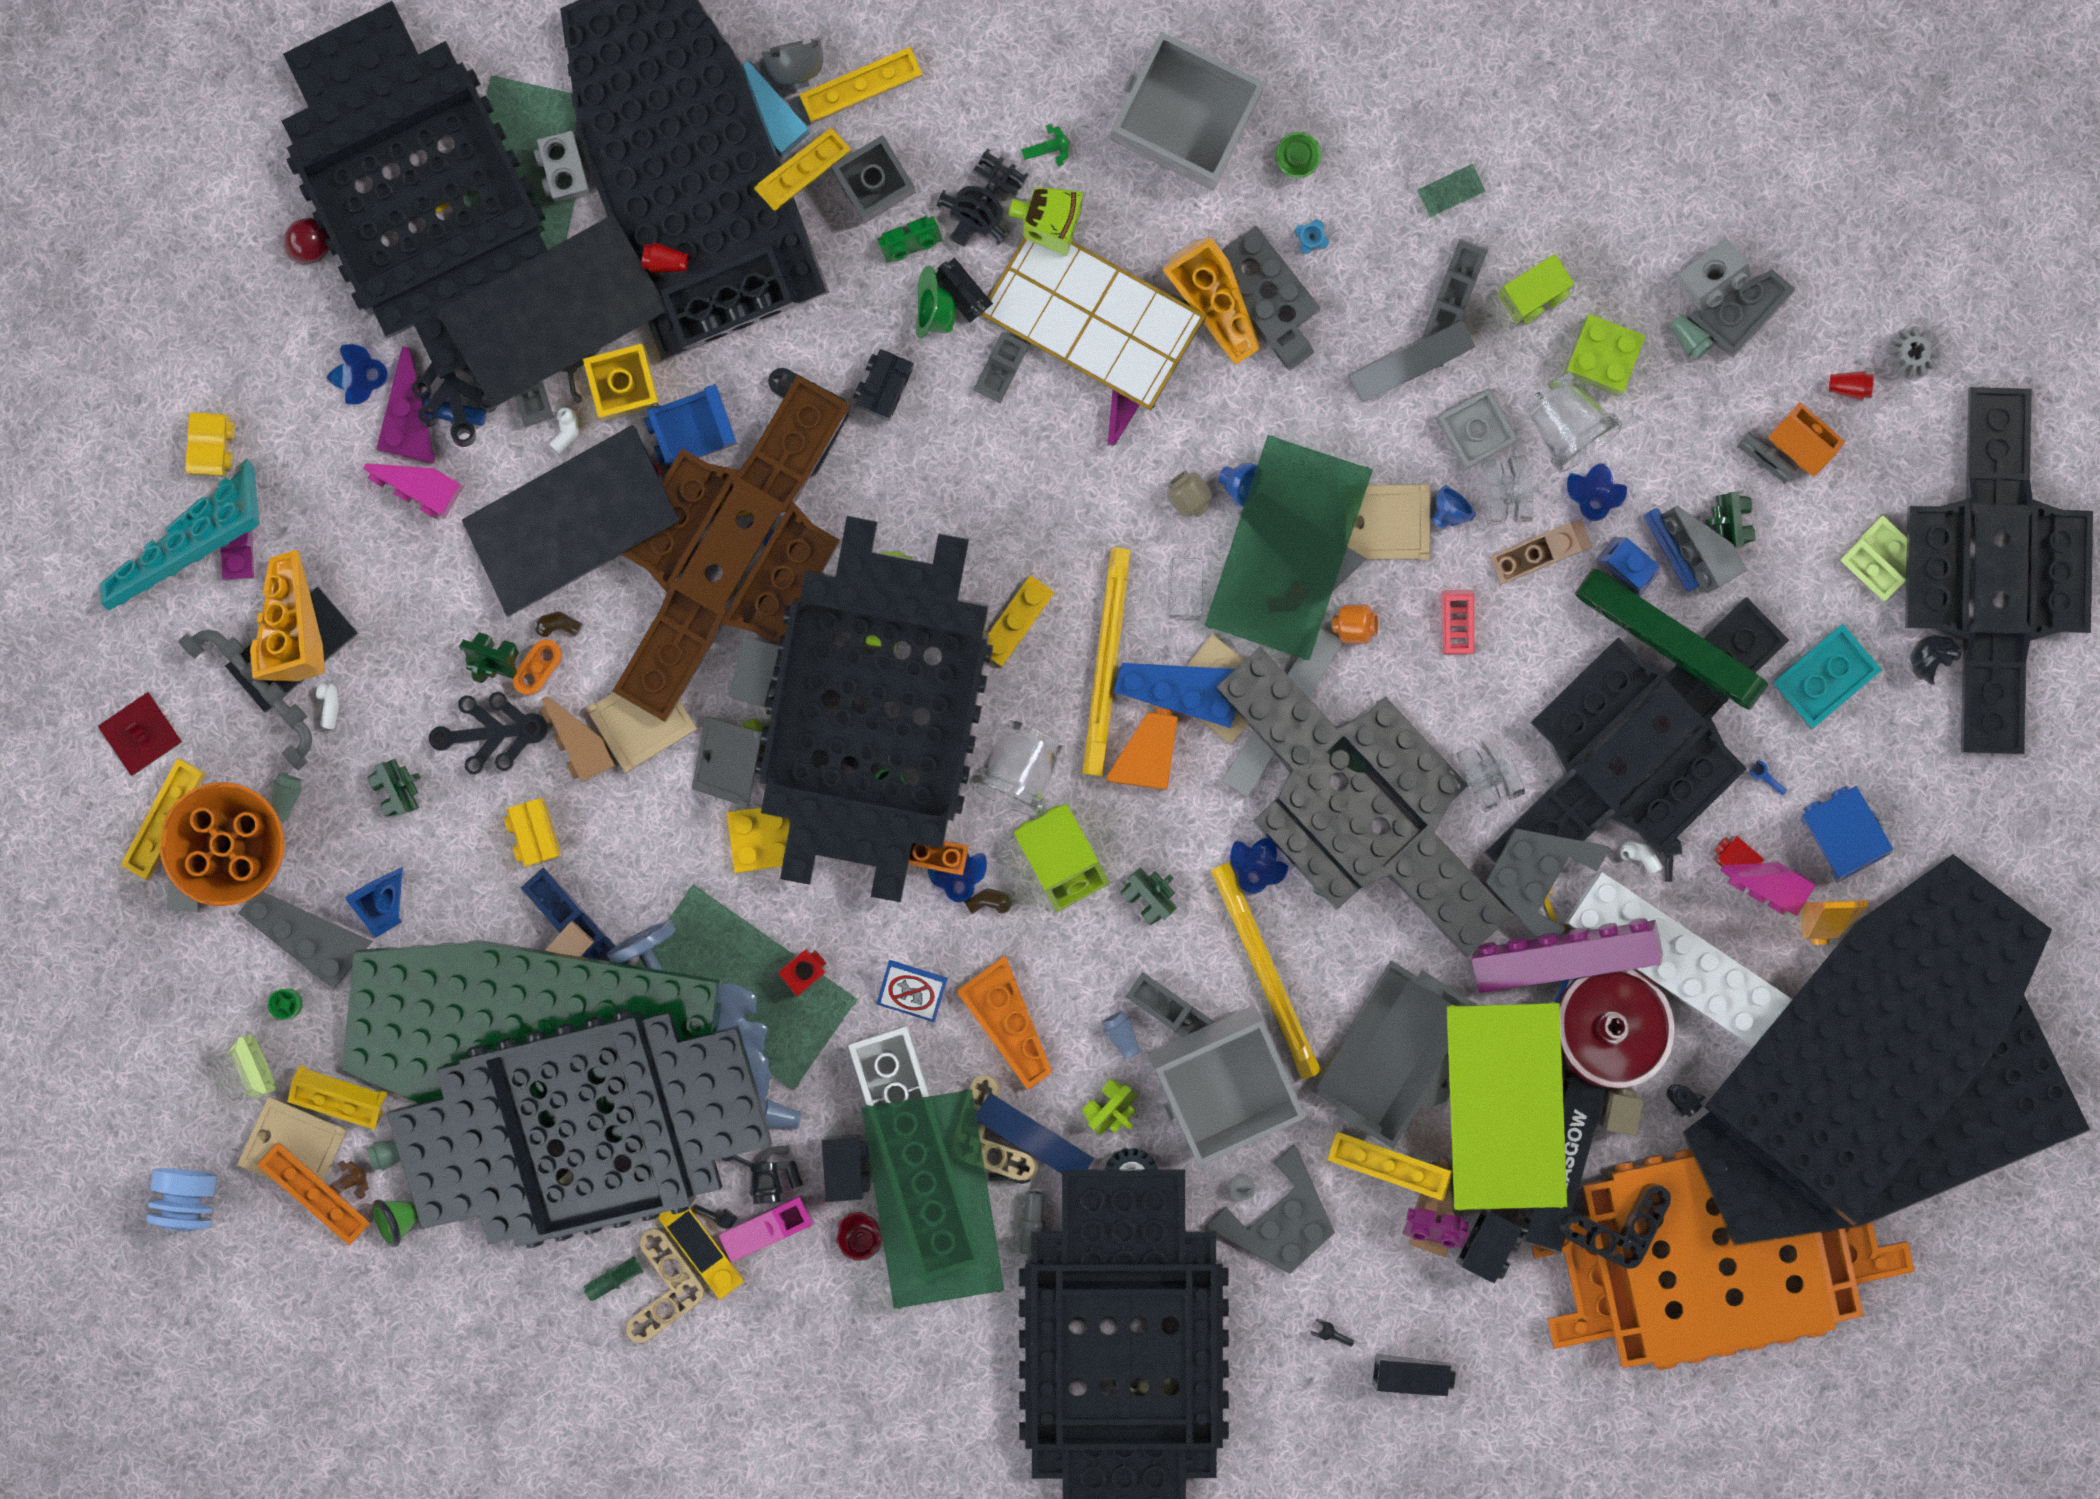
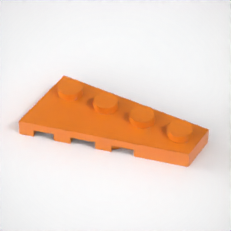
M1005 955L956 990V992L1026 1089L1029 1090L1050 1075L1052 1069Z

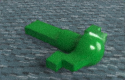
M1051 123L1046 125L1048 134H1055V139L1021 149L1024 160L1059 150L1061 156L1055 158L1057 165L1061 166L1064 165L1063 160L1069 158L1068 148L1070 141L1059 126L1053 128Z

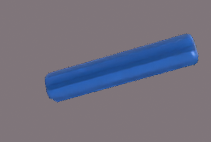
M1655 508L1643 516L1644 520L1687 592H1690L1700 586L1696 581L1695 572L1689 561H1686L1681 555L1680 546L1675 537L1666 529L1665 520L1661 515L1660 509Z

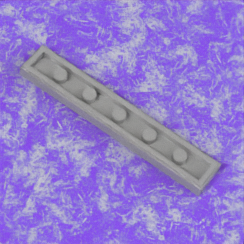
M1319 626L1315 628L1287 674L1308 698L1342 645L1339 638ZM1254 730L1221 781L1246 797L1250 795L1275 754Z

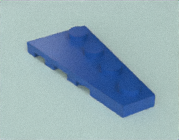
M1122 663L1113 691L1117 694L1231 728L1236 712L1215 690L1235 669Z

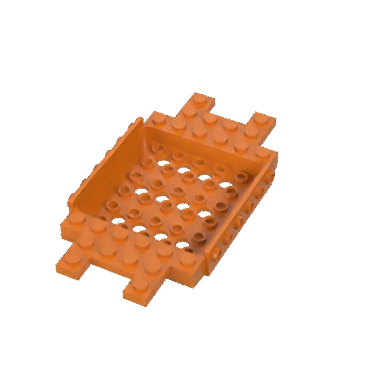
M1690 1149L1675 1151V1157L1664 1160L1662 1155H1655L1644 1158L1645 1164L1633 1166L1632 1161L1615 1164V1170L1608 1171L1609 1179L1580 1185L1587 1215L1583 1216L1619 1234L1640 1191L1645 1185L1656 1183L1665 1187L1670 1193L1671 1201L1663 1217L1662 1224L1658 1227L1642 1262L1635 1268H1624L1565 1238L1561 1253H1564L1576 1312L1548 1317L1547 1322L1554 1349L1613 1337L1619 1365L1622 1368L1649 1363L1654 1368H1658V1370H1666L1676 1367L1677 1363L1686 1361L1689 1364L1706 1361V1357L1714 1355L1727 1357L1737 1354V1350L1748 1348V1351L1766 1348V1344L1774 1342L1787 1344L1797 1341L1796 1338L1808 1335V1338L1824 1336L1826 1331L1836 1329L1835 1323L1864 1316L1857 1284L1912 1273L1915 1270L1908 1241L1878 1246L1873 1222L1859 1228L1813 1233L1800 1237H1787L1741 1246H1734L1729 1237L1726 1244L1716 1245L1713 1242L1712 1234L1717 1228H1726L1720 1214L1710 1215L1706 1211V1202L1712 1196ZM1651 1193L1649 1199L1659 1203L1661 1197ZM1644 1207L1642 1209V1211L1646 1213L1650 1211ZM1644 1217L1635 1222L1634 1229L1637 1234H1643L1648 1229ZM1578 1223L1570 1225L1573 1233L1578 1232L1587 1237L1588 1230L1580 1227ZM1605 1232L1598 1234L1595 1238L1597 1249H1603L1609 1242V1237ZM1663 1240L1669 1245V1253L1666 1257L1656 1258L1653 1255L1652 1246L1656 1241ZM1618 1245L1615 1251L1624 1255L1625 1258L1633 1257L1634 1253L1630 1249L1626 1250ZM1784 1245H1792L1796 1250V1257L1792 1262L1785 1263L1779 1257V1251ZM1531 1246L1533 1258L1535 1259L1556 1254ZM1724 1258H1732L1736 1263L1735 1272L1729 1276H1725L1719 1271V1263ZM1664 1271H1672L1676 1277L1674 1286L1668 1289L1662 1288L1658 1281L1659 1275ZM1792 1275L1800 1276L1803 1281V1287L1797 1293H1791L1786 1288V1280ZM1731 1288H1738L1743 1294L1741 1303L1736 1306L1729 1305L1725 1299L1727 1291ZM1671 1301H1677L1682 1305V1314L1676 1319L1667 1317L1665 1313V1307Z

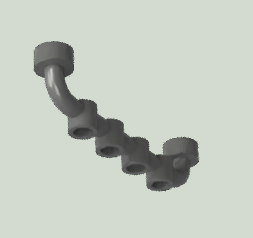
M210 629L202 630L193 636L186 633L178 642L189 655L196 659L204 651L201 646L204 642L214 643L221 653L236 666L244 678L281 715L283 720L300 736L298 747L295 748L293 745H290L282 752V755L299 771L308 763L305 756L310 751L313 741L311 731L303 722L307 718L304 711L296 704L291 707L288 706L282 699L287 695L286 692L275 681L269 685L265 680L253 679L251 661L248 662L241 655L245 648L233 636L227 640L218 631Z

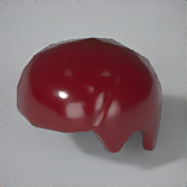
M314 218L298 219L288 227L284 234V249L288 257L300 265L319 262L329 251L325 239L329 238L325 227L322 229L318 227Z
M862 1212L849 1213L838 1222L836 1243L845 1257L854 1261L869 1260L880 1250L883 1234L874 1218Z

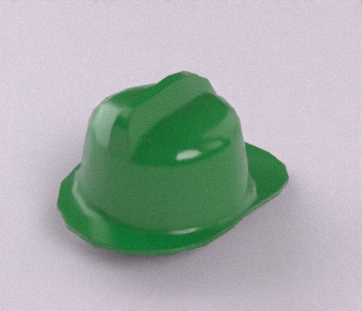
M931 266L924 267L918 282V316L916 322L918 338H923L928 332L950 333L953 330L956 305L953 297L949 292L937 286L936 274Z

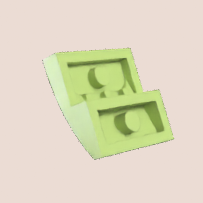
M1882 514L1846 552L1840 561L1885 602L1906 581L1907 537Z

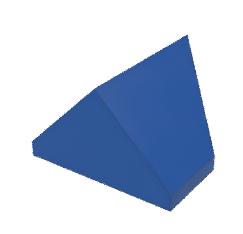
M403 867L371 881L345 897L346 901L375 938L402 923L399 918Z

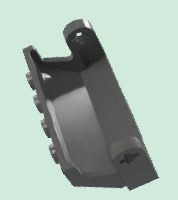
M1390 960L1311 1091L1337 1107L1334 1112L1335 1114L1394 1149L1420 1105L1430 1108L1446 1102L1450 1096L1447 1006H1473L1476 1004L1428 973L1421 970L1417 977Z

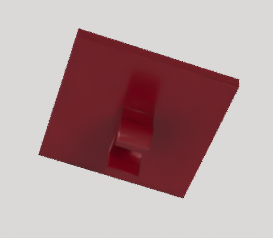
M149 692L98 725V728L131 776L182 743Z

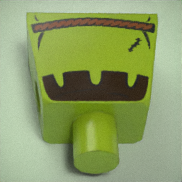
M1036 187L1033 190L1030 203L1017 199L1012 200L1009 217L1024 220L1023 237L1025 239L1068 256L1082 210L1084 192Z

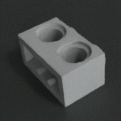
M573 131L538 139L539 149H535L534 153L538 167L544 166L547 178L542 179L546 197L552 196L555 203H560L590 195L588 181ZM559 146L565 149V154L561 159L552 160L549 158L550 151L554 147ZM562 176L573 178V183L568 189L563 190L557 187V182Z

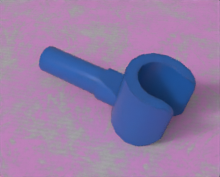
M1757 760L1756 763L1763 767L1764 773L1756 775L1749 769L1750 776L1755 780H1763L1781 795H1784L1787 789L1772 778L1768 773V767L1765 762Z

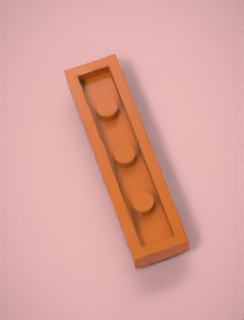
M279 1141L257 1164L260 1169L349 1246L370 1224V1220Z

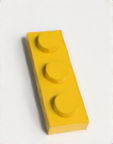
M1031 575L988 633L990 636L988 644L993 645L991 660L1001 667L1004 666L1055 594L1054 591Z

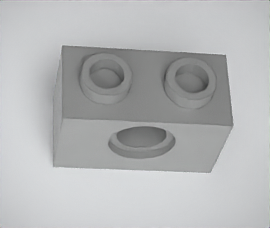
M1727 238L1677 274L1681 289L1701 312H1704L1709 307L1713 308L1720 304L1724 296L1734 289L1742 288L1751 278L1749 263ZM1714 275H1721V276H1722V277H1721L1720 279H1718V280H1711V279H1710V278H1711L1712 276H1714Z

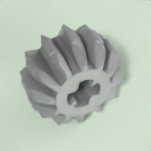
M1914 326L1910 333L1905 328L1900 330V338L1893 336L1890 339L1895 347L1888 348L1886 351L1887 354L1896 356V358L1888 362L1889 365L1894 366L1897 363L1900 365L1896 372L1898 375L1903 374L1907 369L1908 379H1913L1916 372L1921 377L1926 376V368L1934 369L1936 367V363L1931 358L1940 356L1939 351L1931 349L1938 344V341L1934 339L1928 342L1927 338L1930 336V331L1928 330L1919 336V328L1917 326ZM1911 346L1912 349L1917 348L1919 350V354L1916 355V360L1915 356L1910 358V356L1908 355V351L1911 350Z

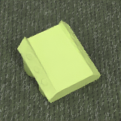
M250 1034L238 1037L226 1056L232 1057L246 1089L244 1095L259 1098L277 1090L271 1071L255 1036Z

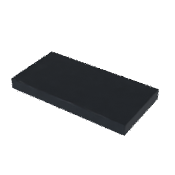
M316 587L310 593L323 644L325 663L359 633L320 587ZM251 644L241 653L248 662L251 661ZM232 662L225 665L265 713L268 712L272 706L261 696V693L244 678ZM265 680L269 685L274 682L273 680ZM304 680L275 682L286 694H289Z

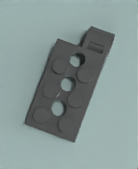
M1255 226L1222 250V252L1230 261L1249 318L1262 333L1264 340L1287 370L1291 371L1315 353L1298 327L1319 312L1320 306L1259 228ZM1248 261H1253L1259 266L1258 272L1251 276L1244 274L1241 270L1243 264ZM1268 284L1275 286L1277 289V294L1271 299H1265L1260 295L1261 288ZM1284 308H1290L1295 312L1296 316L1290 322H1283L1278 318L1279 312Z

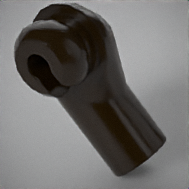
M557 611L541 616L536 622L535 630L541 637H548L552 631L562 629L576 637L583 623L563 612Z

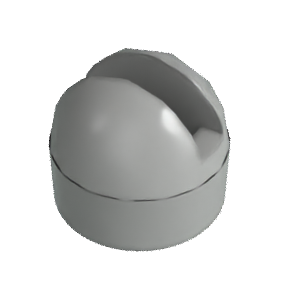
M1242 1173L1232 1178L1230 1182L1232 1198L1242 1201L1254 1196V1182L1248 1175Z

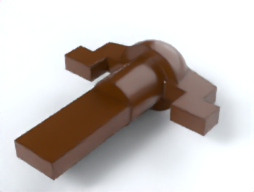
M344 1160L340 1161L338 1166L342 1172L348 1169L350 1174L330 1186L336 1192L341 1193L358 1184L360 1188L356 1190V1193L360 1199L366 1196L365 1191L369 1190L366 1172L352 1161L345 1163Z

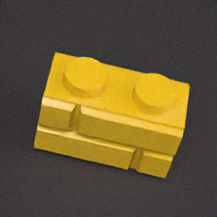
M538 798L506 808L508 815L504 816V822L508 833H514L517 844L513 845V851L518 863L523 862L524 867H530L562 857L545 798Z

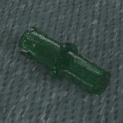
M634 1255L613 1269L607 1268L606 1273L585 1284L583 1289L588 1299L594 1301L615 1288L621 1289V1284L640 1273L642 1274L644 1270Z

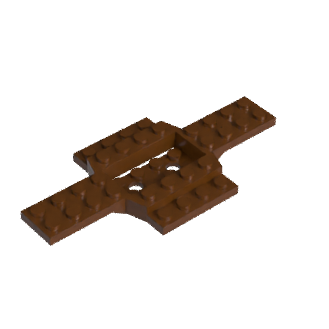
M797 375L753 452L739 470L709 464L683 448L680 450L662 484L681 522L622 554V556L645 568L667 594L657 616L612 692L666 723L723 626L755 632L775 645L779 644L780 636H786L788 624H783L786 605L791 606L792 601L796 598L800 599L805 571L823 572L841 542L840 539L814 525L795 502L849 412L850 404ZM743 511L750 512L754 517L752 526L747 529L740 528L736 523L738 514ZM785 512L778 526L773 532L771 538L766 544L764 550L762 551L761 555L756 561L754 567L749 573L747 579L742 585L740 591L735 597L733 603L726 612L725 605L727 604L732 593L737 587L739 581L741 580L742 576L747 570L749 564L751 563L756 552L761 546L763 540L765 539L766 535L771 529L773 523L775 522L779 513ZM712 564L719 565L723 571L721 579L716 582L707 580L705 576L706 568Z

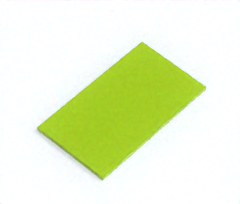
M1551 1002L1447 1006L1454 1210L1567 1207L1560 1004Z

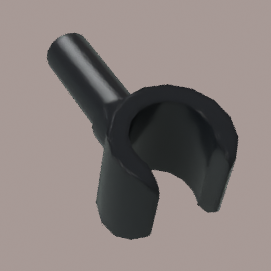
M1677 838L1663 851L1666 862L1665 882H1672L1673 856L1682 854L1681 842Z
M1021 1165L1016 1166L1020 1169V1175H1022L1024 1171L1029 1172L1030 1167ZM999 1173L989 1174V1181H1013L1019 1184L1030 1181L1016 1180Z
M697 1204L693 1208L694 1212L710 1218L721 1228H731L737 1220V1216L726 1208L719 1215Z
M1319 1318L1315 1320L1322 1323L1323 1329L1320 1333L1311 1330L1310 1332L1313 1336L1323 1340L1331 1338L1350 1347L1353 1346L1354 1340L1334 1330L1333 1324Z

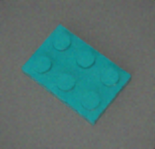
M1842 623L1776 678L1772 685L1806 725L1813 729L1880 673L1882 669Z

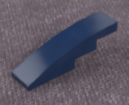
M544 867L521 887L559 933L573 921L594 940L593 944L581 955L582 957L610 962L606 953L616 945ZM630 960L625 961L621 964H627Z
M991 1092L973 1118L1061 1174L1062 1169H1088L1095 1159Z

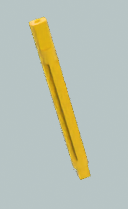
M1113 547L1110 551L1082 774L1103 776L1131 549Z
M1230 862L1211 869L1210 872L1238 931L1302 1080L1322 1072L1303 1032Z

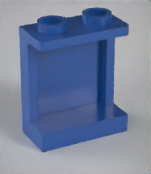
M716 384L705 387L704 391L656 408H647L649 416L645 417L644 421L649 434H655L659 445L654 446L660 464L665 462L669 469L682 448L701 458L737 445Z
M1847 786L1839 788L1831 794L1832 799L1821 804L1820 800L1811 803L1803 809L1805 813L1802 814L1800 819L1803 825H1807L1831 866V874L1836 883L1891 855L1893 851L1891 843L1857 786L1849 790Z

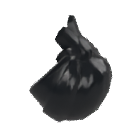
M1938 635L1926 636L1915 645L1911 652L1912 672L1918 679H1924L1930 685H1934V677L1938 665L1942 663L1945 666H1950L1953 660L1958 661L1960 659L1962 650L1949 637Z

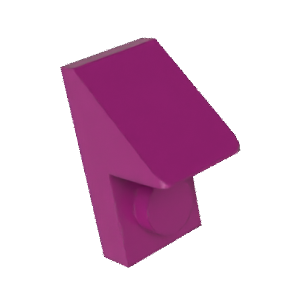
M251 531L244 533L220 548L223 580L254 578L253 532Z

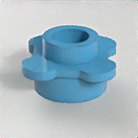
M1314 220L1305 226L1298 225L1296 227L1295 235L1299 237L1301 243L1300 251L1302 253L1309 254L1313 249H1325L1328 246L1329 239L1325 237L1322 221ZM1310 234L1315 236L1313 240L1309 238Z

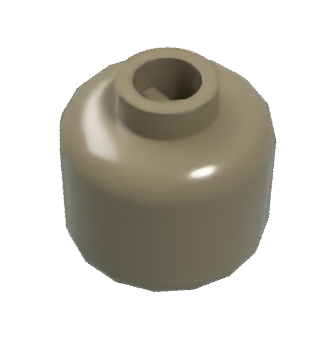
M1184 471L1169 482L1167 498L1180 515L1190 516L1194 514L1195 517H1199L1210 508L1208 502L1212 497V491L1198 473Z

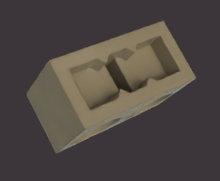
M1631 1087L1606 1089L1599 1124L1607 1131L1637 1137L1644 1100L1637 1095L1638 1091L1633 1090L1634 1088Z

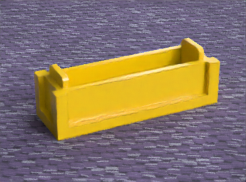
M299 1065L291 1081L288 1102L375 1130L383 1115L381 1107L387 1097V1092H376L311 1071L306 1066Z

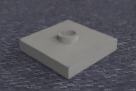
M1490 388L1435 418L1465 471L1519 441Z

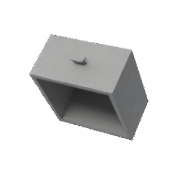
M1160 32L1138 78L1131 74L1123 91L1130 94L1112 128L1111 141L1214 191L1262 96L1265 83Z
M1254 1005L1147 1053L1169 1100L1168 1103L1161 1105L1168 1122L1177 1118L1199 1167L1306 1118L1267 1028Z

